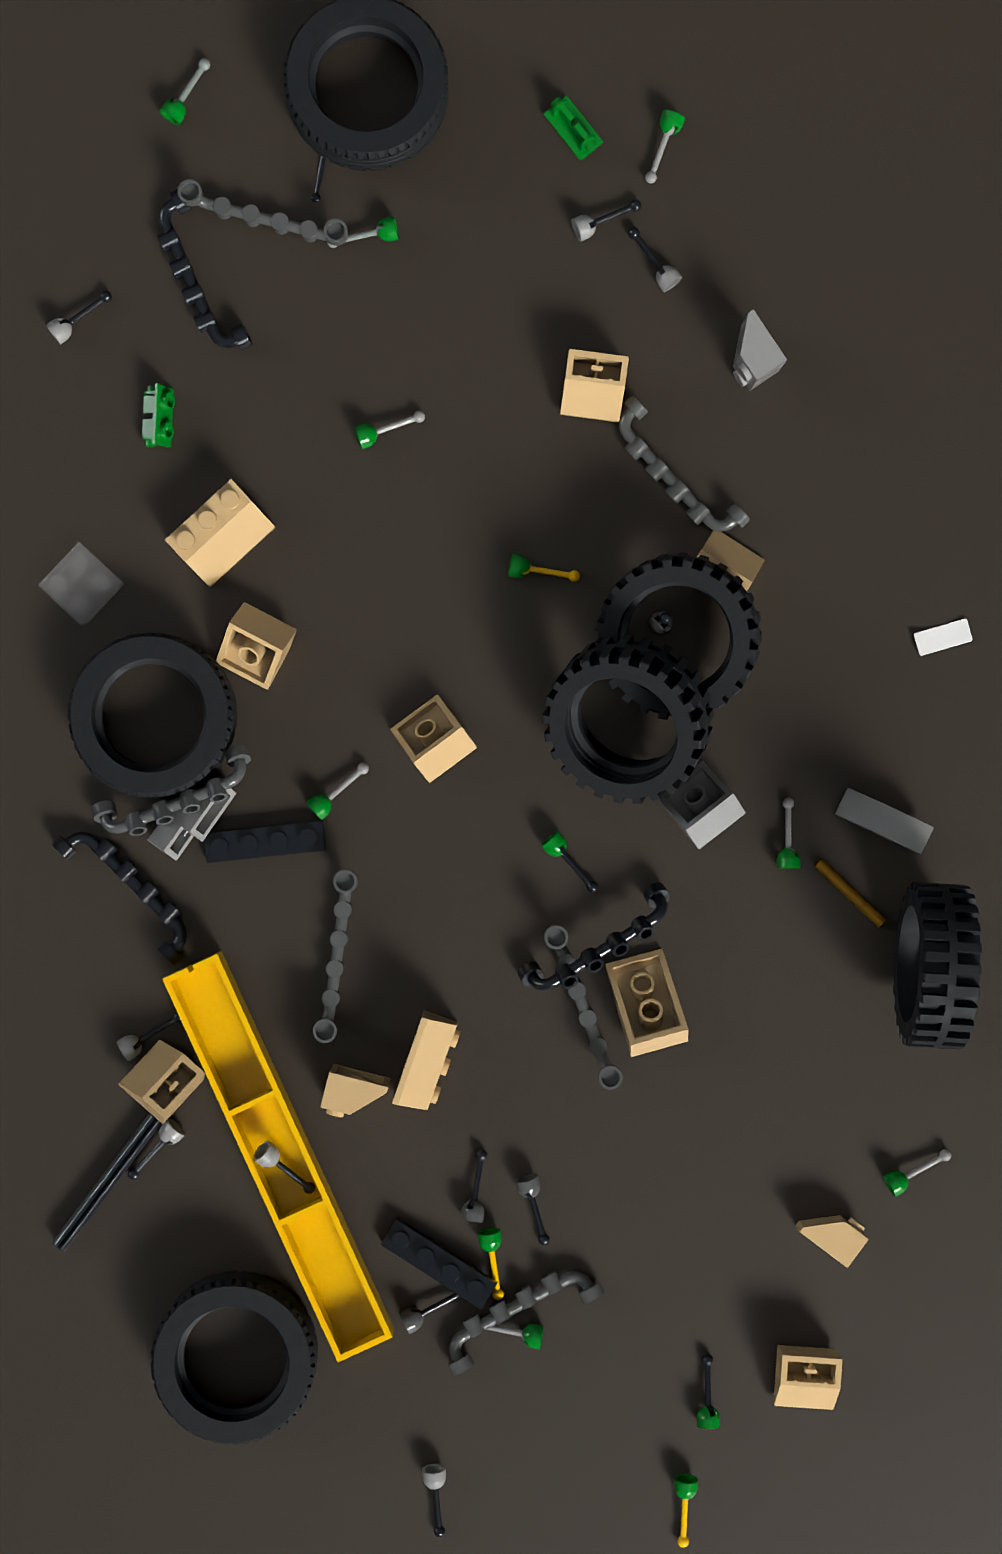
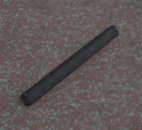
M151 1113L144 1119L55 1237L53 1245L56 1248L66 1251L162 1124Z

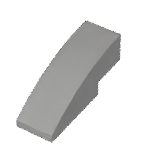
M231 788L227 789V799L218 803L211 802L209 797L199 801L200 810L192 814H186L182 809L172 812L174 820L166 825H158L147 841L177 861L193 837L203 842L236 795V792Z
M850 788L846 789L835 812V815L916 854H922L934 827Z

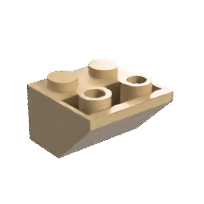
M569 349L560 415L619 423L629 357Z
M159 1040L118 1085L164 1124L204 1080L205 1072L182 1052Z
M777 1345L774 1406L833 1410L840 1392L842 1357L837 1349Z

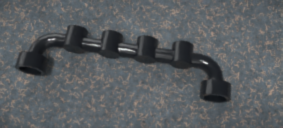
M178 189L170 192L172 199L162 206L159 213V223L163 233L157 235L163 250L165 252L171 250L175 258L169 264L177 279L183 277L187 285L186 288L182 289L186 302L189 306L195 304L199 315L194 316V320L201 333L207 331L213 342L220 347L231 348L239 346L241 350L253 346L250 335L243 323L231 328L233 333L231 336H225L220 332L217 320L206 301L204 291L193 272L191 262L186 256L181 240L171 223V215L174 211L178 210L182 215L192 210V207L182 203L178 196Z
M87 832L73 833L66 839L59 836L52 845L64 858L69 861L77 853L74 847L81 843L86 844L174 931V941L171 944L165 941L158 948V951L175 966L183 958L179 952L184 947L187 938L186 928L177 918L181 912L169 900L163 904L156 897L160 891L149 880L142 883L135 876L139 870L128 859L121 862L114 855L117 848L106 838L100 841Z
M660 882L649 885L645 889L643 896L649 906L655 908L651 914L646 917H636L631 922V926L622 932L610 933L606 938V942L597 948L590 947L585 949L579 959L571 964H561L556 968L555 974L546 979H543L544 972L537 962L525 963L518 970V977L525 987H533L540 991L551 990L560 984L565 989L574 987L578 983L576 974L586 968L590 973L598 972L604 965L602 958L611 952L616 957L625 955L629 950L627 942L633 938L638 937L641 941L652 938L655 933L653 926L660 922L667 913V902L669 901L670 893L664 884Z

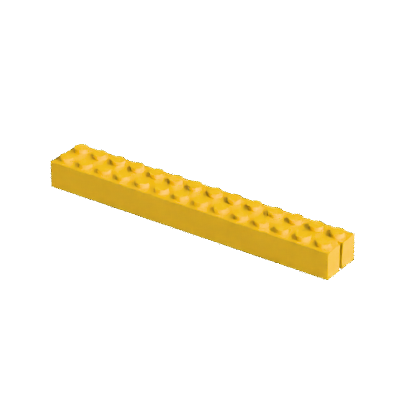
M220 951L164 977L162 980L337 1362L393 1338L394 1326L223 952ZM270 1141L279 1150V1161L306 1182H312L315 1185V1191L311 1194L305 1193L299 1183L276 1165L272 1167L259 1165L253 1160L257 1148L263 1142Z

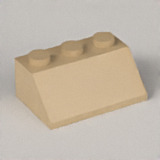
M230 479L168 536L165 541L211 587L265 538L275 526L236 483Z
M425 1010L423 1011L393 1098V1104L428 1110L430 1103L436 1104L441 1087L436 1086L440 1075L446 1076L451 1059L446 1058L449 1047H456L461 1031L456 1029L457 1021Z

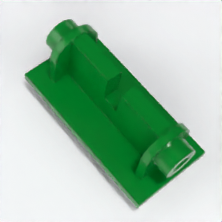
M567 95L563 99L557 97L551 103L552 107L543 114L580 161L603 143L602 139Z
M160 384L147 386V391L144 392L143 413L153 414V418L143 419L142 440L145 441L144 446L156 447V445L171 448V440L174 434L172 426L173 408L175 406L174 389Z

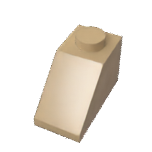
M841 1215L801 1220L795 1225L800 1233L847 1268L869 1240L863 1233L865 1227L852 1217L848 1221Z

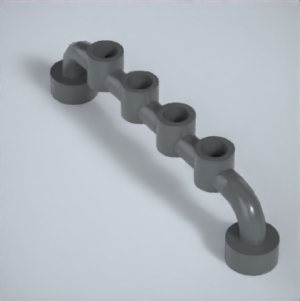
M192 179L184 180L178 187V196L183 204L215 211L220 219H228L231 216L241 218L250 227H256L259 224L271 226L279 235H284L288 231L300 234L304 241L310 243L319 239L327 241L331 245L339 246L345 243L348 238V228L340 219H331L325 224L324 228L317 227L316 223L311 220L299 222L288 219L286 214L281 212L273 215L259 211L255 205L243 207L232 204L226 197H218L217 199L206 197L203 195L200 184Z
M633 395L623 403L626 409L620 416L619 430L628 443L624 447L625 450L635 460H638L640 457L643 458L648 464L645 471L656 482L662 478L669 486L665 492L676 503L682 500L689 507L685 513L695 524L698 525L703 522L710 529L723 532L732 529L736 525L743 528L750 521V518L736 503H733L726 510V513L729 515L726 519L719 520L715 518L690 492L685 484L670 471L666 464L631 429L632 419L634 417L638 420L642 419L648 413L647 409Z
M238 744L229 747L225 751L228 766L234 767L231 775L225 778L210 779L207 781L206 786L196 790H184L177 798L170 801H158L152 805L151 809L143 812H131L126 815V819L119 822L114 821L118 815L115 803L108 800L100 801L92 806L94 821L102 823L108 832L119 834L129 831L131 836H139L146 833V823L155 820L158 825L171 823L174 820L172 812L182 809L186 814L199 811L201 808L199 801L209 797L213 803L222 802L228 797L226 790L237 785L244 777L246 764L251 761L249 748L246 745Z
M349 869L340 870L333 879V885L340 893L338 903L334 907L336 915L335 929L330 936V943L332 945L331 959L326 965L328 981L326 991L322 995V1002L324 1004L323 1017L313 1027V1035L321 1043L331 1042L338 1032L334 1017L336 1005L341 999V994L338 990L340 976L345 970V965L342 961L344 946L349 941L346 929L348 917L353 911V906L350 903L351 892L358 884L357 875Z
M561 925L549 926L544 933V940L548 947L555 949L558 957L557 965L573 963L575 961L574 957L569 954L566 947L568 942L566 929ZM578 978V983L568 989V993L576 1003L579 1011V1022L585 1027L590 1040L589 1048L596 1055L601 1069L598 1073L599 1082L603 1088L614 1090L621 1085L623 1076L621 1070L611 1064L607 1053V1042L600 1035L596 1025V1014L590 1009L585 996L586 988Z
M553 1271L540 1279L543 1283L542 1286L532 1290L531 1286L527 1285L514 1293L517 1299L511 1303L506 1304L505 1300L502 1299L489 1307L491 1314L480 1318L477 1313L462 1322L465 1328L457 1332L450 1342L449 1352L452 1361L448 1366L453 1376L466 1371L474 1365L470 1354H462L461 1352L462 1344L468 1339L482 1334L490 1327L504 1322L512 1315L533 1306L547 1296L557 1293L571 1283H577L582 1287L578 1294L584 1304L592 1302L605 1293L599 1281L593 1283L587 1275L578 1271H570L558 1276L556 1271Z

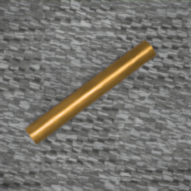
M822 858L815 863L814 867L878 928L886 921L884 916Z

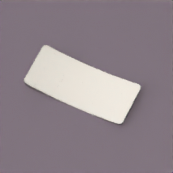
M967 619L914 633L920 656L973 640Z

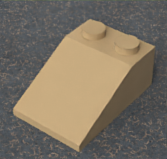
M662 949L605 964L631 1057L688 1042L689 1029Z

